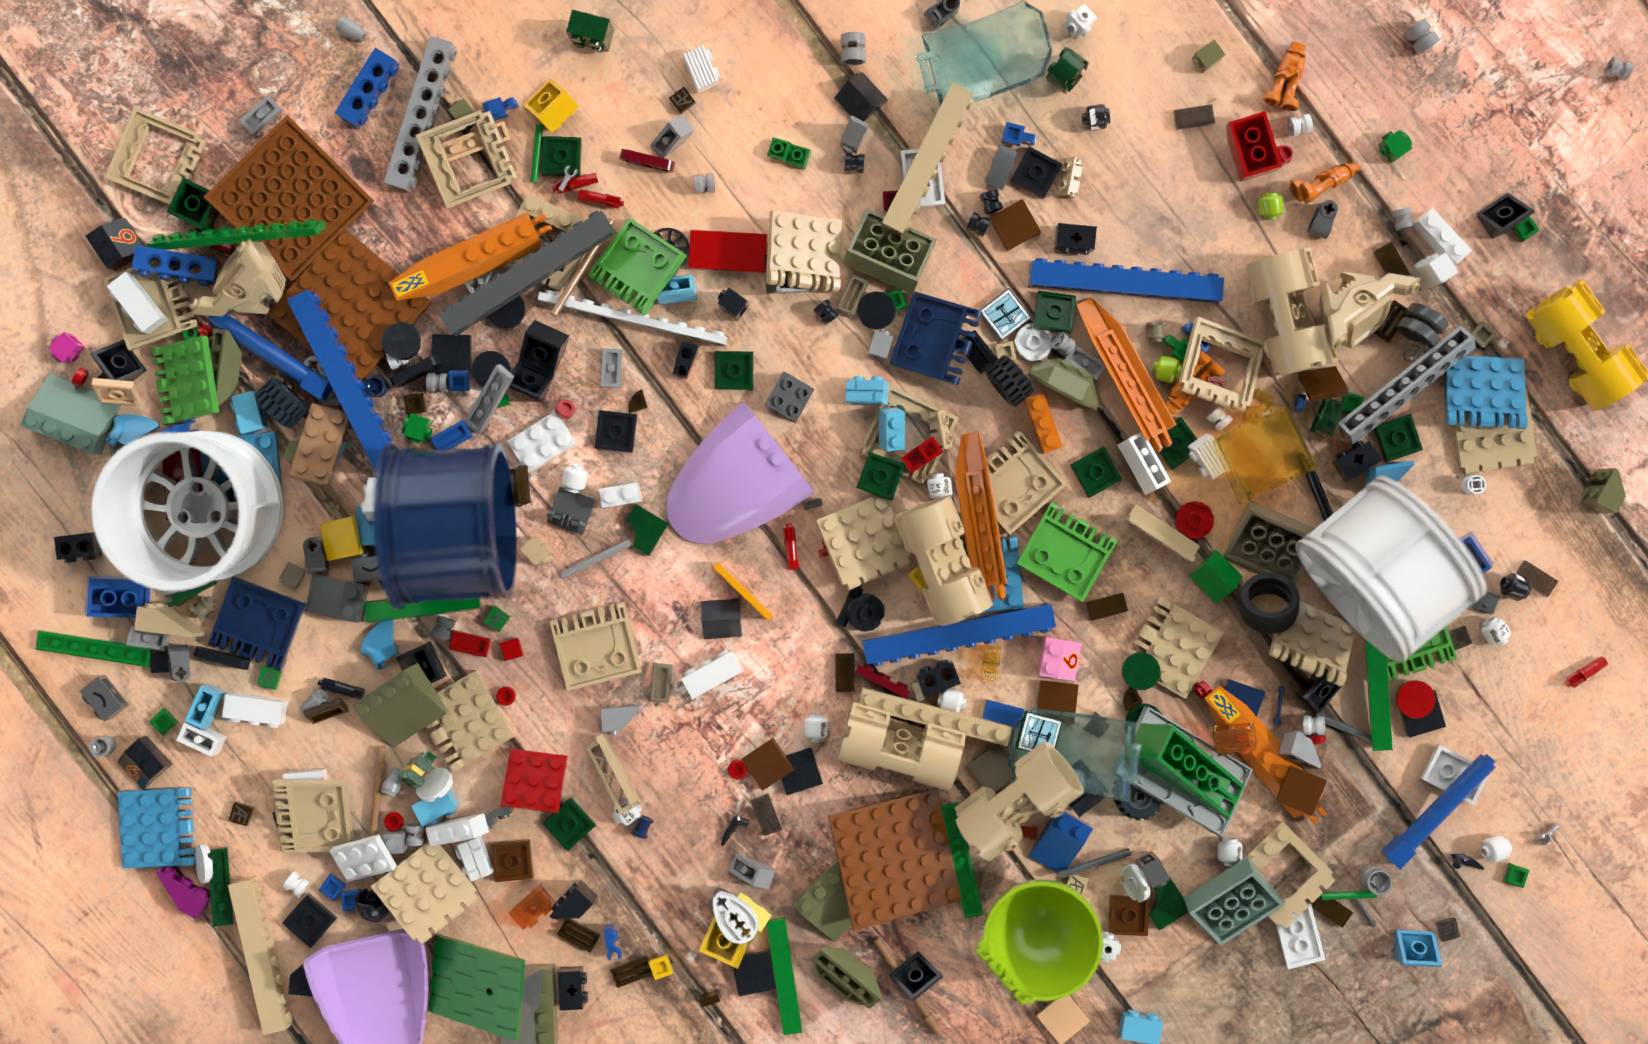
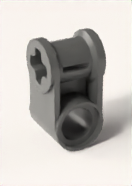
M940 0L937 4L927 9L923 15L929 18L934 25V30H937L959 12L960 0ZM948 2H954L956 4V7L954 9H949L946 6V4Z
M1327 200L1317 206L1307 233L1323 239L1328 238L1338 212L1336 202ZM1326 206H1328V209H1327V210L1330 211V212L1327 213V214H1326V209H1324V207H1326Z
M320 537L307 538L303 543L307 573L315 574L329 571V561L326 559L323 539ZM316 543L317 547L311 548V544Z
M188 645L167 646L166 655L170 678L178 682L186 681L190 676ZM179 668L184 671V674L180 676L181 678L175 675Z

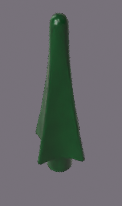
M214 580L196 588L171 594L172 598L167 600L166 604L169 608L174 605L180 607L199 593L216 585L217 581Z

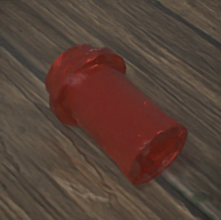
M1031 825V827L1020 826L1023 834L1022 837L1030 838V840L1037 838V827H1034V825Z

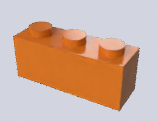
M1044 392L1026 398L1023 402L1041 453L1044 454L1063 447Z

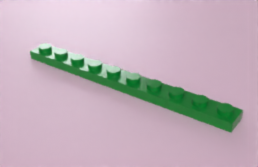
M309 219L298 223V221H291L287 224L276 222L269 226L258 224L249 228L247 226H240L236 229L225 227L218 231L207 229L203 232L193 230L185 234L175 232L167 236L157 234L152 237V240L146 246L168 250L241 243L242 241L247 242L249 239L251 241L316 236L326 228L324 220L315 221V219Z

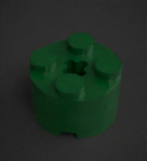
M1067 47L1061 51L1059 60L1056 63L1052 62L1048 67L1047 72L1049 73L1046 76L1047 81L1065 95L1067 91L1070 92L1083 76L1081 71L1083 69L1087 70L1089 66L1087 60Z

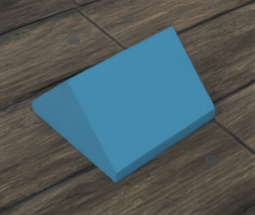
M1396 930L1394 959L1405 966L1442 967L1435 932Z

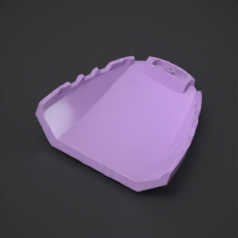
M742 402L708 434L690 456L669 490L666 510L670 524L680 536L694 543L708 544L737 536L767 523L814 493V490L746 403Z
M404 929L325 946L304 960L305 973L315 1002L318 1003L323 1019L325 1018L331 1033L335 1035L339 1044L422 1043L428 1000V968L425 943L421 945L418 940L413 942Z

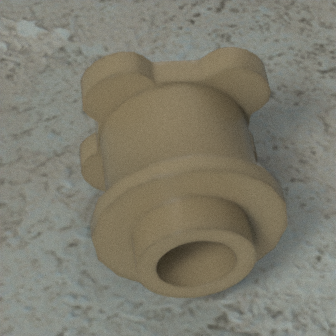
M1147 322L1148 336H1146V339H1150V343H1161L1162 339H1166L1164 327L1167 325V322Z
M202 595L197 603L190 604L189 608L199 620L207 618V614L210 611L215 610L216 603L210 596Z

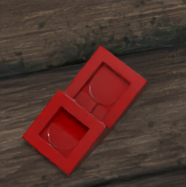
M932 436L902 456L901 459L910 472L913 473L942 454L943 450Z

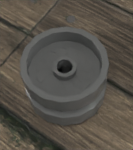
M1411 303L1405 311L1407 317L1401 318L1396 325L1397 331L1405 338L1419 346L1431 349L1439 340L1437 334H1443L1448 327V321L1441 314L1425 305Z

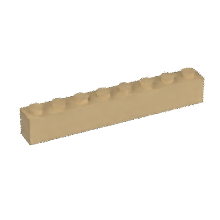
M952 82L881 225L901 235L904 231L908 232L912 221H910L912 214L916 215L921 207V204L918 203L921 196L925 198L930 189L927 186L929 180H934L939 171L936 168L938 162L943 163L948 153L945 149L948 144L952 145L956 137L954 131L956 127H961L965 119L962 115L965 109H970L974 101L971 99L973 92Z
M862 686L858 704L891 712V716L925 725L931 723L966 733L967 736L1008 746L1012 727L1007 724L963 712L949 711L937 705L922 701L918 702L910 698L906 699L899 695Z
M257 876L234 881L228 885L262 1032L263 1035L284 1031L292 1025V1014L288 1011V996L284 993L282 986L284 980L278 969L279 958L274 952L275 941L270 935V920L266 918V903L261 896L262 886Z

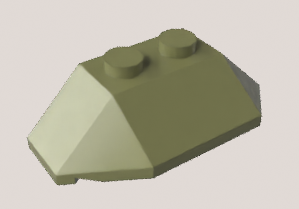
M213 329L208 343L218 406H220L237 391L242 352L229 330Z
M1060 358L1031 365L1028 376L1035 378L1036 381L1079 404L1097 410L1100 397L1093 376L1087 370L1079 369L1068 360Z
M821 948L812 957L811 961L814 964L818 977L847 1001L864 1005L866 1008L871 1009L881 1000L882 995L874 972L845 948Z

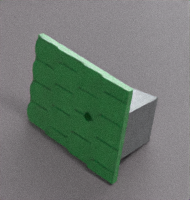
M437 934L433 945L434 959L432 961L433 973L430 983V1012L480 1030L491 1032L494 1035L517 1041L520 1033V1020L540 1008L543 969L525 966V960Z

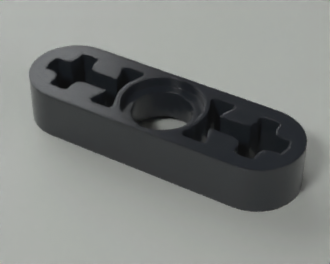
M437 355L430 356L390 377L393 388L403 387L441 367L442 364Z
M196 646L194 656L197 658L243 670H248L251 660L203 646Z

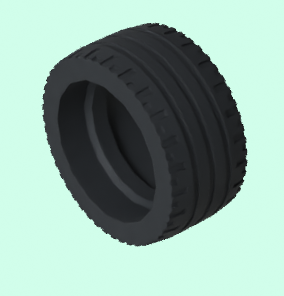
M1275 573L1255 575L1245 582L1240 593L1239 609L1241 618L1248 627L1264 634L1283 632L1296 621L1300 603L1299 592L1296 585L1285 576ZM1271 594L1283 598L1288 603V606L1281 611L1271 613L1255 608L1250 602L1259 595Z

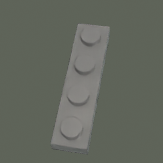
M501 364L495 366L464 421L477 434L484 431L514 378Z

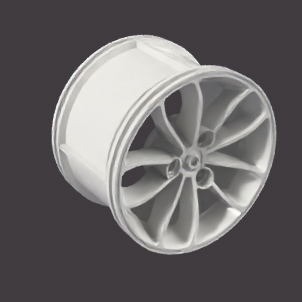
M218 431L159 433L134 440L120 449L104 466L96 482L92 499V520L95 534L102 550L111 563L124 575L137 583L150 588L169 591L186 590L213 580L233 577L255 566L266 556L275 543L281 529L284 513L280 482L268 460L259 450L245 440ZM192 447L210 456L209 466L203 477H198L192 456ZM177 451L181 452L185 480L179 483L164 474L153 472L164 459ZM221 466L230 480L219 486L215 481ZM148 482L160 483L170 491L166 505L152 504L144 499V492ZM199 483L203 485L202 492L199 491ZM234 487L238 502H228L225 493ZM145 509L167 512L172 524L158 542H155L146 525L143 511ZM233 509H239L238 523L232 520L234 516ZM218 511L221 514V520H218L216 517ZM185 513L188 514V521L185 519ZM222 527L236 533L229 550L219 531ZM178 532L188 536L189 539L187 552L180 560H176L165 552L167 544ZM207 536L222 560L215 566L192 565L198 556L202 537Z
M1383 476L1376 477L1310 534L1304 536L1302 540L1298 541L1295 546L1297 555L1303 566H1305V570L1332 606L1365 640L1385 656L1397 662L1406 660L1408 656L1412 655L1418 648L1486 593V584L1481 571L1451 529L1411 491L1392 479Z

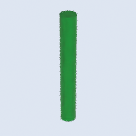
M536 124L531 183H538L544 127L540 124Z
M1371 891L1323 892L1320 895V900L1377 898V895Z

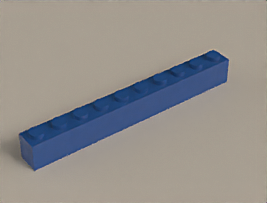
M1035 258V261L1030 263L1028 286L1219 303L1223 299L1224 278L1219 277V274L1209 273L1207 276H1200L1199 272L1180 274L1181 271L1169 270V273L1161 272V269L1157 268L1143 271L1142 267L1123 269L1122 265H1112V268L1104 267V264L1093 263L1092 266H1087L1085 262L1076 261L1073 264H1066L1065 260H1054L1053 263L1047 262V259Z
M307 289L287 301L376 471L380 453L384 446L392 444V436L388 430H384L382 426L384 421L381 415L375 412L373 408L375 404L372 398L367 396L364 391L366 389L364 382L361 378H357L355 374L357 369L352 361L349 362L346 356L348 354L347 349L343 344L340 345L337 339L339 337L337 330L329 324L330 317L325 309L322 310L320 297L316 292L313 293Z
M1048 603L963 620L944 626L938 625L862 640L867 664L875 667L883 665L882 661L890 660V663L900 662L902 657L908 656L909 659L919 658L922 653H927L930 656L939 654V650L943 649L950 652L958 650V646L965 645V648L977 646L976 643L984 641V644L995 643V639L1003 638V641L1014 639V635L1021 634L1022 637L1031 636L1033 631L1040 630V633L1052 631L1051 628L1056 627L1052 604Z

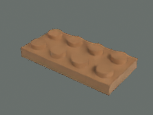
M312 403L289 472L290 477L329 486L349 423L345 411Z

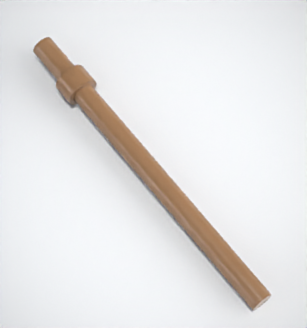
M608 218L613 226L615 221L611 218ZM601 244L587 252L551 310L550 314L552 316H558Z
M378 746L377 761L374 763L376 773L369 837L377 835L381 785L383 782V772L386 770L385 746Z
M875 938L873 942L894 971L899 965L881 938ZM918 997L913 1002L923 1015L924 1022L927 1026L931 1027L937 1037L941 1036L943 1031L935 1021V1016L932 1012H929L921 998Z

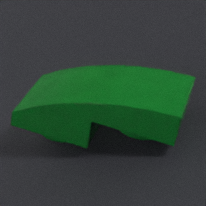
M773 137L767 156L806 169L811 150Z

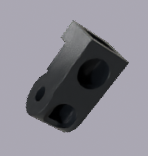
M682 341L672 375L688 379L700 346Z

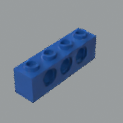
M375 47L334 113L358 129L365 125L371 109H375L378 104L379 96L387 90L389 80L397 74L399 63ZM382 69V75L375 77L376 71ZM372 86V91L365 93L366 87ZM362 102V107L356 110V103Z
M136 245L132 269L137 275L142 277L155 275L158 279L162 280L174 278L178 279L177 281L188 284L190 281L198 282L200 286L209 287L210 284L215 285L218 260L217 258ZM154 260L160 261V265L157 268L150 267V263ZM178 263L181 267L178 271L170 270L171 265ZM193 267L201 268L198 274L190 273Z

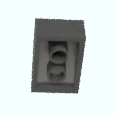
M312 574L306 611L344 621L363 622L370 584Z

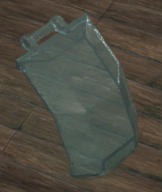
M1022 0L1009 8L971 23L922 35L926 52L918 53L915 57L921 68L925 83V93L937 92L941 106L952 82L973 92L971 99L975 102L996 96L1043 77L1053 49L1043 12ZM926 60H929L935 84L932 83Z
M1031 709L1029 711L1063 721L1056 750L1073 768L1085 793L1129 801L1131 784H1138L1139 781L1137 777L1139 750L1142 748V744L1135 743L1136 722L1045 709ZM1023 717L1012 726L1008 765L1014 772L1016 770L1014 763L1029 753L1015 748Z

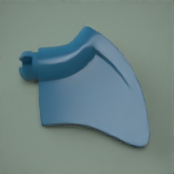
M127 414L116 416L112 419L114 427L108 434L109 437L106 438V443L110 446H115L116 443L126 446L134 440L156 431L160 426L156 421L140 415Z
M394 620L382 621L367 634L362 643L361 654L369 656L377 670L386 668L384 661L399 653L393 639Z

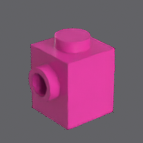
M63 332L52 340L48 349L53 353L51 356L56 361L72 363L79 358V353L85 346L73 334Z

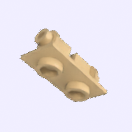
M1076 156L1065 158L1062 165V178L1058 186V196L1068 195L1067 197L1075 198V195H1078L1080 181L1074 180V177L1081 178L1083 164L1081 159H1076Z
M945 410L929 412L930 430L937 429L938 432L932 433L931 436L935 438L941 449L951 448L953 438L949 432V417Z

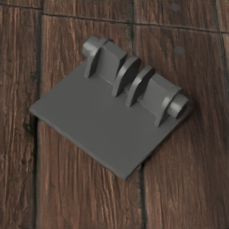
M783 371L765 405L797 422L814 388Z
M559 487L552 509L548 512L547 523L583 536L596 500L579 493L568 492L563 487Z

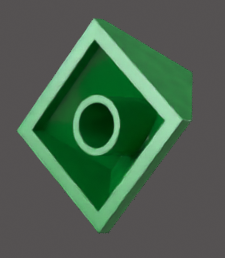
M1216 549L1188 575L1214 603H1217L1233 592L1243 577Z

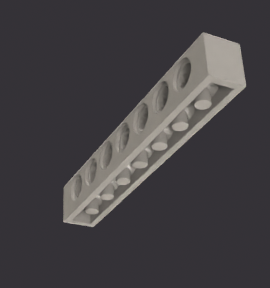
M431 35L429 37L384 183L390 187L410 193L411 189H414L417 178L415 176L417 170H420L422 166L421 157L423 151L417 137H412V133L417 129L422 133L434 128L433 119L434 116L438 115L440 109L438 103L440 97H443L445 94L444 84L451 75L450 65L457 55L456 47L450 41ZM438 57H443L442 63L435 64V60ZM432 75L438 76L435 82L429 81ZM427 93H432L431 99L424 101V96ZM425 111L426 116L423 119H418L419 113ZM414 148V153L411 156H407V150ZM408 166V172L401 174L402 167Z
M1460 325L1338 422L1340 433L1354 445L1475 349V337Z

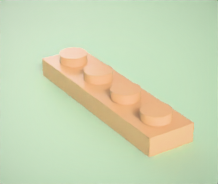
M505 121L488 126L489 130L497 127L503 142L511 139ZM478 131L441 143L449 162L485 149Z

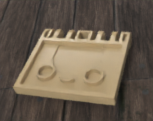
M777 210L770 211L766 283L782 286L785 282V272H788L787 284L789 287L795 286L796 288L817 290L820 285V276H822V290L838 293L841 285L839 271L842 220Z
M158 260L150 263L152 268H157L160 265ZM172 264L170 270L177 271L178 266ZM132 268L103 278L128 351L183 333L184 330L192 331L199 327L196 319L190 320L195 318V315L191 314V312L179 316L178 310L189 308L191 303L186 301L175 305V302L189 298L184 284L169 288L170 285L180 283L177 281L178 279L162 280L158 279L155 275L142 277L137 275ZM124 272L134 275L168 319L151 334L139 332L133 325V319L126 316L121 310L123 306L120 302H116L109 294L111 291L107 285Z
M1020 430L1013 436L1023 446L1022 448L1011 437L1008 439L1009 445L1017 451L1013 456L1002 445L999 447L1001 453L1008 459L1006 462L996 451L986 458L988 465L995 471L994 473L989 471L997 522L1009 535L1067 485Z
M1160 596L1157 603L1168 609V613L1155 606L1153 610L1165 616L1164 620L1161 623L1154 617L1149 616L1147 620L1158 626V630L1144 624L1138 635L1149 641L1150 644L1146 645L1137 639L1134 643L1140 648H1144L1146 650L1145 653L1152 655L1158 661L1160 677L1157 683L1186 699L1224 632ZM1129 650L1128 653H1129V654H1132V653H1135L1136 651H1134V650Z
M1284 599L1282 600L1280 611L1288 606ZM1300 601L1298 616L1294 624L1283 632L1274 633L1269 656L1276 659L1280 656L1279 660L1285 661L1288 653H1291L1290 664L1295 667L1299 662L1298 668L1310 674H1313L1316 669L1315 676L1317 677L1323 675L1325 668L1328 670L1326 681H1333V684L1342 687L1347 677L1346 670L1355 629L1347 621Z
M625 601L617 603L619 619L617 618L614 604L610 605L609 608L612 616L611 621L606 622L604 609L602 607L598 608L601 622L599 624L594 609L581 612L584 628L580 627L577 614L572 615V621L575 626V630L569 631L566 617H561L564 633L561 632L558 618L550 620L567 691L642 672Z
M477 670L437 693L449 712L425 727L428 730L440 723L442 727L430 733L429 736L435 746L449 738L450 743L438 749L440 753L447 751L452 746L456 750L455 754L449 755L444 759L445 763L458 756L460 757L458 761L448 766L451 773L515 737Z
M275 779L271 782L274 798H288L274 802L275 808H277L275 814L278 832H292L279 836L281 852H329L334 846L353 841L346 779L292 781Z

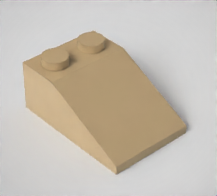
M152 602L145 603V606L137 607L134 630L190 638L206 635V631L171 607H164L165 603Z

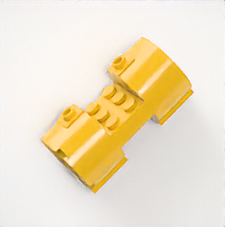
M1583 279L1575 282L1572 288L1570 285H1567L1541 301L1536 310L1532 308L1526 313L1525 317L1536 331L1535 338L1540 345H1544L1545 348H1551L1565 341L1564 345L1567 351L1575 355L1579 369L1570 376L1569 386L1574 392L1577 391L1579 395H1582L1593 411L1603 409L1617 402L1648 380L1647 368L1628 342L1608 350L1590 325L1596 319L1603 316L1605 310Z

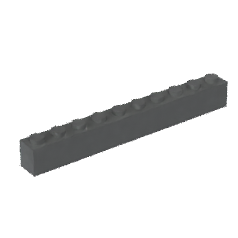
M602 210L592 212L586 221L575 223L572 226V230L567 233L564 231L558 234L555 241L543 244L536 253L527 254L523 258L524 261L519 264L514 263L507 268L508 271L493 276L491 278L492 281L486 285H479L471 295L466 294L459 299L460 302L454 306L451 304L445 307L443 313L439 316L451 335L458 336L615 235L617 232Z

